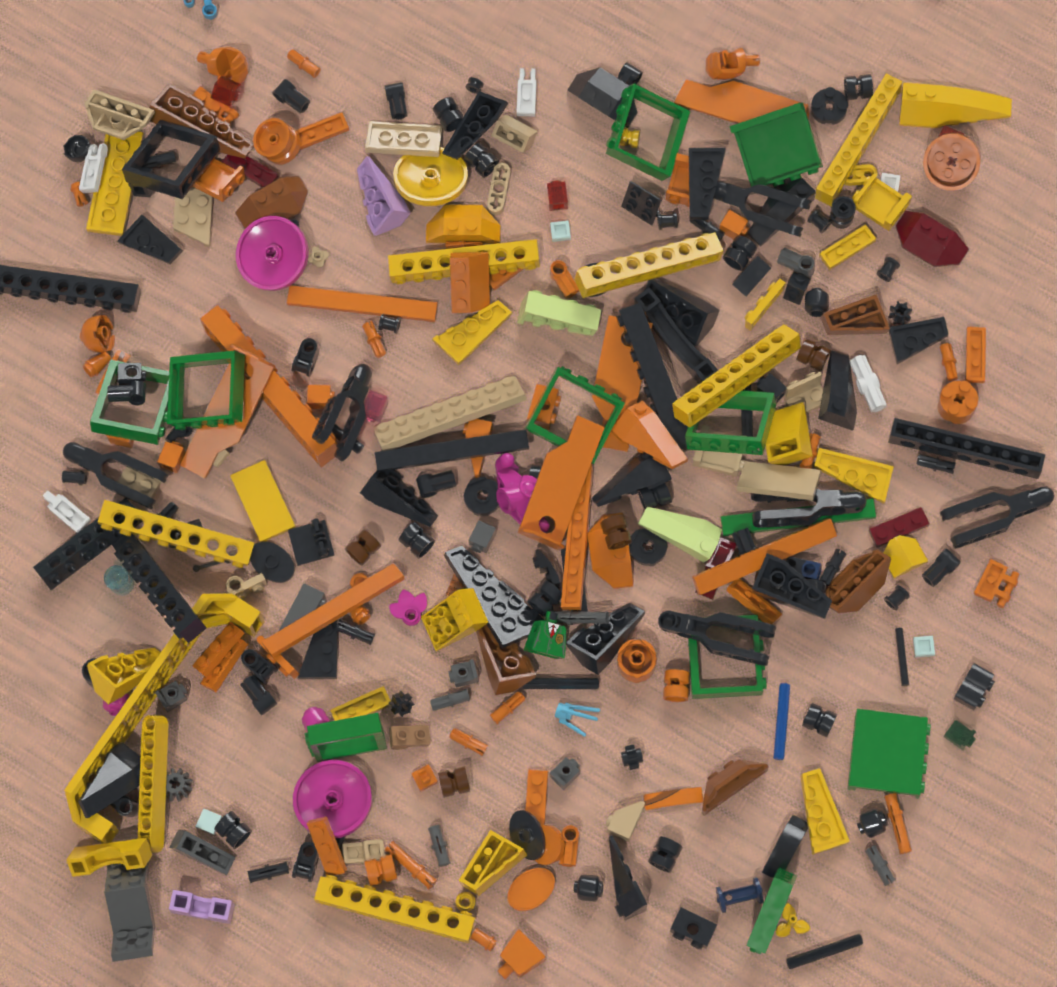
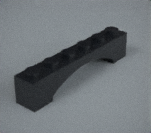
M650 288L634 298V305L641 303L647 321L653 323V330L698 384L718 371L713 363L703 356L684 336L664 309L659 298Z

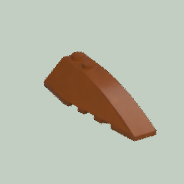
M169 83L150 104L149 109L155 111L150 119L151 122L157 124L160 120L217 136L220 147L219 152L246 158L254 148V144L239 131L231 129L230 124L220 120L217 117V113L213 110L209 111L204 107V103L201 100Z

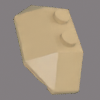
M94 89L84 103L94 130L122 140L145 128L155 113L152 109Z

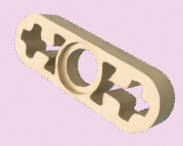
M498 163L493 170L487 202L488 212L492 215H500L504 210L510 180V167L506 163ZM501 169H505V173H503L502 180H499V172L501 171ZM497 185L504 187L501 193H496L493 189ZM495 198H498L497 209H493L492 206L495 204Z

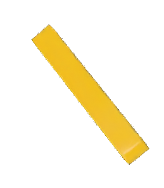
M160 715L144 717L141 732L137 839L147 838L152 853L162 851L165 832L168 720L165 716Z

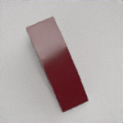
M720 537L712 556L705 566V570L731 560L737 547L736 544ZM718 588L706 592L702 596L713 600Z

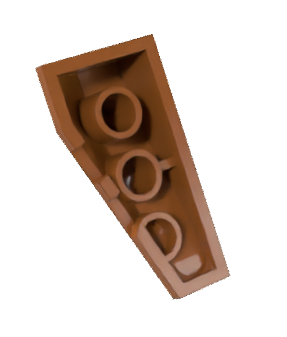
M487 625L476 631L488 678L495 695L514 692L536 677L530 659L526 655H522L516 643L501 649Z

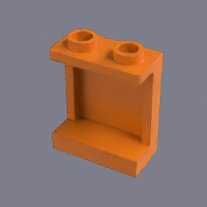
M677 153L665 200L672 204H683L689 207V156Z
M213 158L192 187L224 202L244 182V167L239 166L237 169H234Z

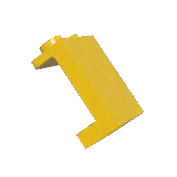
M874 173L871 177L868 176L865 179L864 187L861 191L857 190L852 200L857 211L890 231L910 205L912 196L907 192L904 195L900 194L877 178L878 174Z

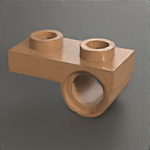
M429 725L391 726L389 728L392 750L429 746L431 744Z

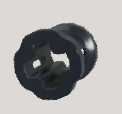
M816 209L807 222L814 224L822 234L829 228L832 220L825 218L820 213L821 211Z
M676 212L667 215L657 214L659 230L666 227L678 228Z
M886 257L884 265L877 271V276L884 281L890 282L896 269H899L900 264L895 259Z
M382 314L378 329L394 331L397 334L401 318L387 317L385 314Z
M900 585L895 587L896 590L889 597L886 596L884 598L887 605L895 611L898 610V606L905 599L908 600L910 598L908 592Z

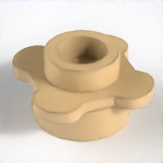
M314 247L312 249L313 252L308 256V262L321 268L324 266L326 259L329 258V253L320 250L319 247Z

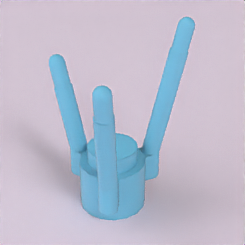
M559 703L555 712V717L559 718V723L568 726L585 737L586 733L569 723L567 719L571 720L572 716L575 715L597 721V717L574 711V709L600 712V709Z

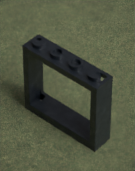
M160 120L133 153L129 161L123 166L122 171L125 181L183 199L219 152L220 147L217 136ZM165 136L200 146V149L176 180L140 170Z

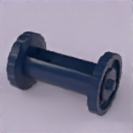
M753 878L752 885L722 892L720 886L716 887L717 903H719L721 912L726 913V906L757 899L759 904L764 903L763 890L758 878ZM730 895L732 896V899L727 900L726 896Z

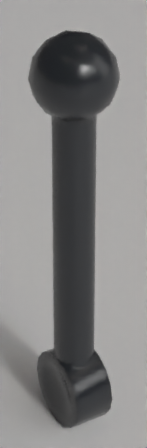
M214 561L200 566L194 565L193 571L198 572L200 569L221 563Z

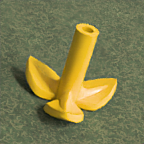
M786 903L782 917L788 922L780 923L777 926L776 935L778 937H787L790 935L792 927L797 934L810 931L809 924L804 920H797L794 907Z

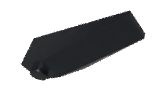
M479 91L442 154L458 160L500 118L508 102Z
M788 178L783 180L784 184L774 187L775 189L812 201L815 198L816 191L803 178L793 181ZM768 197L759 213L773 217L776 220L789 222L804 208ZM754 222L748 235L761 247L779 230Z
M657 279L648 280L645 290L650 288L684 336L692 345L698 346L713 328L720 310L698 297Z
M830 351L818 419L853 431L857 409L849 356Z
M396 470L376 471L360 491V494L374 505L431 527L438 517L423 499L416 497L412 486H406L402 481L403 476Z
M768 553L766 554L753 585L752 593L825 619L832 600L806 580L803 575L798 573L785 560Z
M628 603L610 613L608 624L594 623V625L587 629L582 628L578 630L566 642V646L583 667L599 675L611 663L620 647L625 643L644 616L645 611Z
M119 742L107 752L104 757L106 761L102 767H98L96 771L97 776L92 783L88 784L78 802L85 818H90L139 787L141 756L123 742Z
M610 836L609 848L617 906L614 907L618 916H623L626 921L647 911V903L636 880L632 881L631 870L627 864H624L623 855L613 836Z

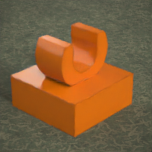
M429 764L411 773L420 792L438 783Z

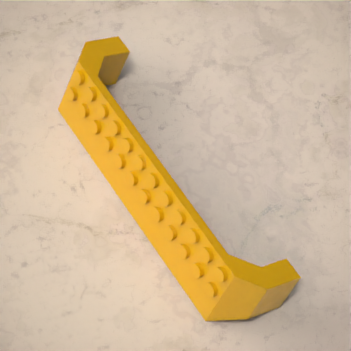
M232 593L202 594L192 607L193 611L207 628L222 626L232 622L241 630L255 637L265 623L259 610ZM175 633L64 789L72 821L79 829L102 844L111 843L119 830L112 822L98 813L90 818H85L78 801L88 784L92 783L97 776L96 771L98 767H102L106 761L104 757L107 752L119 742L125 744L157 698L155 692L165 687L202 633L190 643L184 638L179 639Z

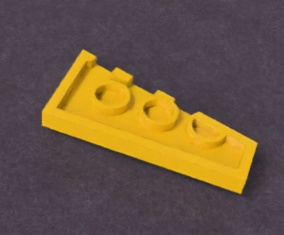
M497 300L478 311L476 315L468 317L457 326L447 329L445 333L433 337L432 341L460 365L512 315V312Z
M819 448L814 468L885 504L894 466Z
M818 768L803 773L800 778L812 855L848 844L850 840L821 769Z

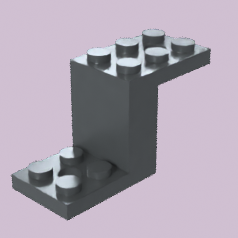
M149 863L146 864L145 868L126 870L123 864L107 865L104 893L113 930L112 962L153 956L155 920L147 886Z

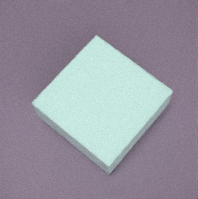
M569 220L550 222L552 242L571 240Z
M933 636L913 637L915 658L935 656Z
M203 809L195 827L215 835L216 831L214 828L222 816Z

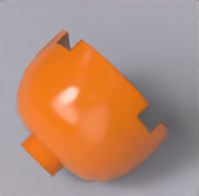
M96 315L84 322L80 332V339L90 351L103 353L112 350L115 335L111 336L110 329L114 328L110 319L106 315Z

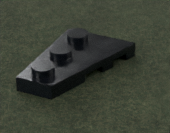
M142 214L117 241L121 245L170 265L182 253V250Z
M944 317L889 327L890 330L888 331L896 364L948 337Z
M337 620L313 634L298 679H337L338 631H335L338 623Z

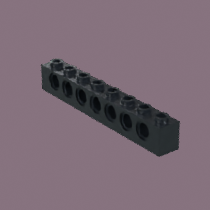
M0 265V295L7 293L14 297L28 296L34 300L42 298L54 303L63 301L69 305L83 304L89 308L98 306L105 310L120 309V311L125 313L137 312L141 295L139 284ZM13 279L11 284H6L8 280ZM32 282L30 286L24 287L25 283ZM44 285H50L48 289H42ZM68 287L67 291L60 292L62 288ZM81 290H87L86 293L82 295L78 294ZM99 293H105L102 297H97ZM123 295L120 300L115 299L116 296Z
M894 418L888 443L1039 479L1046 455Z
M131 534V536L123 535L112 544L116 550L114 555L120 562L124 560V563H122L124 568L129 573L133 572L130 576L137 584L141 583L139 587L145 594H150L147 598L154 606L158 605L156 610L162 617L166 615L165 622L171 628L175 627L173 632L179 639L184 638L190 643L207 628L134 534Z

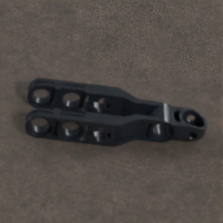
M718 180L714 199L739 207L749 221L801 237L802 227L752 211L750 206L746 205V199L749 195L757 193L808 210L812 200L766 185L758 184L745 189Z
M366 364L355 366L351 370L341 392L337 396L328 399L312 435V439L316 440L317 443L323 444L329 438L346 398L352 399L349 406L350 415L342 431V438L336 445L337 449L334 457L338 458L341 462L350 455L366 418L364 399L369 390L368 384L372 377V371Z
M75 442L67 443L63 447V456L67 460L95 473L100 484L106 489L149 509L153 508L156 500L107 478L105 473L102 472L103 465L106 462H117L135 471H140L152 479L156 478L163 483L166 482L169 474L119 451L101 454Z
M1045 486L1012 496L992 492L948 507L940 512V516H942V521L955 517L958 519L964 514L973 511L978 512L996 505H1008L1010 509V514L1006 518L953 536L950 540L956 549L1006 532L1015 518L1051 505L1054 500V492L1051 488Z
M816 489L814 499L812 500L817 503L814 507L756 511L752 514L753 526L757 528L811 525L822 516L859 513L866 507L867 499L860 491H821ZM751 493V499L756 502L767 501V503H771V501L787 500V502L808 501L805 499Z
M665 611L658 618V625L661 630L700 641L711 654L762 666L768 665L770 655L754 652V649L746 650L735 647L733 644L709 639L706 631L712 625L762 637L774 638L776 626L722 612L702 618L674 611Z

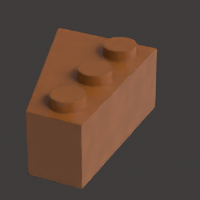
M877 294L825 312L821 316L827 335L887 334L890 330Z

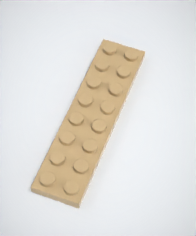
M515 376L506 377L501 381L487 384L485 387L470 390L463 395L451 397L449 400L435 403L430 407L416 410L411 414L399 416L389 422L380 423L378 426L373 427L382 451L392 450L526 401V396Z

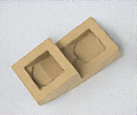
M383 839L365 840L359 843H344L341 845L345 865L364 863V861L374 858L378 861L380 857L385 856Z

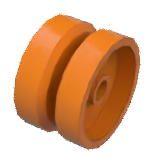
M270 118L263 121L254 132L253 144L260 155L274 164L283 165L289 163L297 156L301 140L298 132L287 123L277 118Z

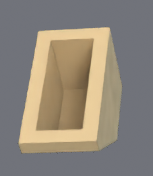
M640 801L616 810L613 816L609 815L605 824L608 827L607 833L629 842L645 808V802Z

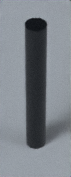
M895 628L901 686H909L903 628Z

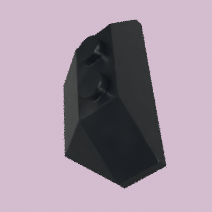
M599 67L577 74L568 91L611 119L616 120V110L622 101L621 94L629 85ZM634 98L624 126L626 128L630 127L638 114Z

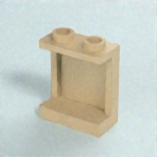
M702 425L700 432L707 434L727 435L715 431H710V426ZM696 450L692 466L737 477L738 471L742 472L745 460H741L743 454Z

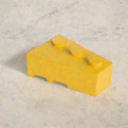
M490 830L460 877L459 882L463 887L480 896L524 859L527 853L523 848Z

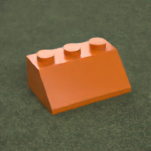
M488 252L451 253L452 313H472L489 306Z

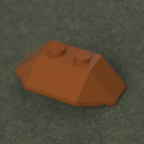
M299 176L279 178L248 196L235 214L244 229L252 222L267 216H279L289 220L301 213L308 190Z
M876 549L872 553L853 559L827 586L826 596L832 600L830 609L837 613L859 611L885 584L891 558Z
M741 759L735 762L731 760L723 766V771L720 773L716 771L711 774L706 782L702 807L703 816L766 773L769 768L768 765Z

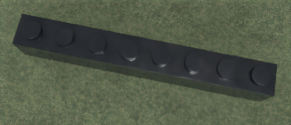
M637 303L618 311L619 316H616L619 327L623 326L625 334H623L626 345L630 344L632 349L630 352L633 363L637 362L639 368L636 370L638 377L644 381L646 386L643 387L644 393L647 398L650 397L652 402L650 408L658 416L682 451L686 450L685 435L688 426L674 417L672 403L677 400L642 305Z

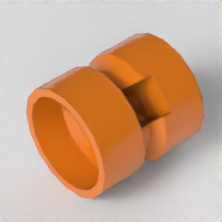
M678 669L665 671L664 683L667 686L664 687L663 691L664 700L670 702L688 701L689 689L686 687L689 685L690 673L688 671Z
M392 854L382 856L378 861L375 858L364 861L370 886L381 884L382 880L389 882L398 879Z

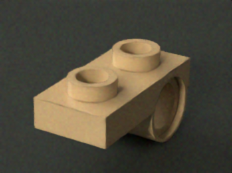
M262 573L245 582L238 576H232L226 582L227 592L234 594L241 600L245 599L252 592L257 593L263 590L264 586L267 585ZM236 583L241 584L238 590L231 589L232 585Z

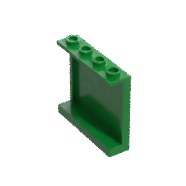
M803 102L729 126L731 133L735 135L751 187L758 184L766 186L773 184V187L784 184L783 180L790 178L793 181L802 178L801 174L808 172V175L819 172L818 168L823 167Z
M857 709L854 720L847 790L855 791L856 788L905 794L915 796V799H918L921 793L924 794L925 782H922V774H926L927 762H924V755H928L929 743H926V735L929 736L931 724H927L928 718Z

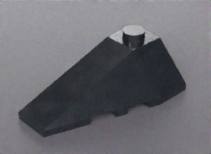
M646 452L640 453L639 456L626 465L591 499L597 507L620 500L624 494H638V490L647 486L648 489L655 488L672 480V477L665 465L655 461L653 456Z

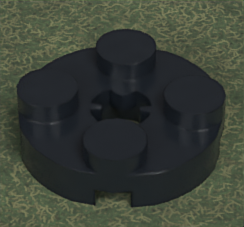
M828 87L814 95L811 102V113L819 123H832L831 125L841 122L846 116L848 102L840 91L835 90L833 87ZM828 103H829V104H832V105H833V109H832V110H830V108H829V110L825 109L826 104H828Z
M478 477L471 480L463 495L468 510L476 516H485L495 512L499 508L496 498L497 482L486 477ZM480 492L488 494L486 500L483 501L477 498V496H480Z
M646 528L638 529L632 534L629 552L634 561L651 567L663 560L667 552L666 540ZM644 543H652V550L646 551L644 550L645 547H642Z

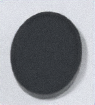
M259 542L253 546L250 561L258 574L262 573L265 579L276 583L287 582L293 577L295 572L294 563L290 555L283 548L271 542Z
M524 810L516 811L511 816L509 824L512 842L525 850L527 853L526 859L537 860L542 857L545 851L546 842L543 829L536 817L530 812Z

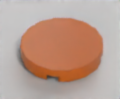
M542 825L546 842L545 851L541 858L534 861L538 864L550 865L561 859L565 843L562 840L560 830L551 825Z

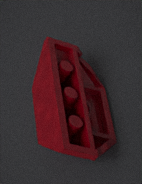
M905 211L895 226L902 248L933 267L959 265L969 251V248L956 232L924 213Z

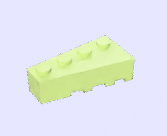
M533 290L529 291L521 302L517 323L524 324V321L533 322V326L536 327L550 325L551 329L554 330L568 328V332L593 336L598 330L601 309L596 308L594 305L578 304L575 300L567 301L560 299L556 295L548 296L540 291Z

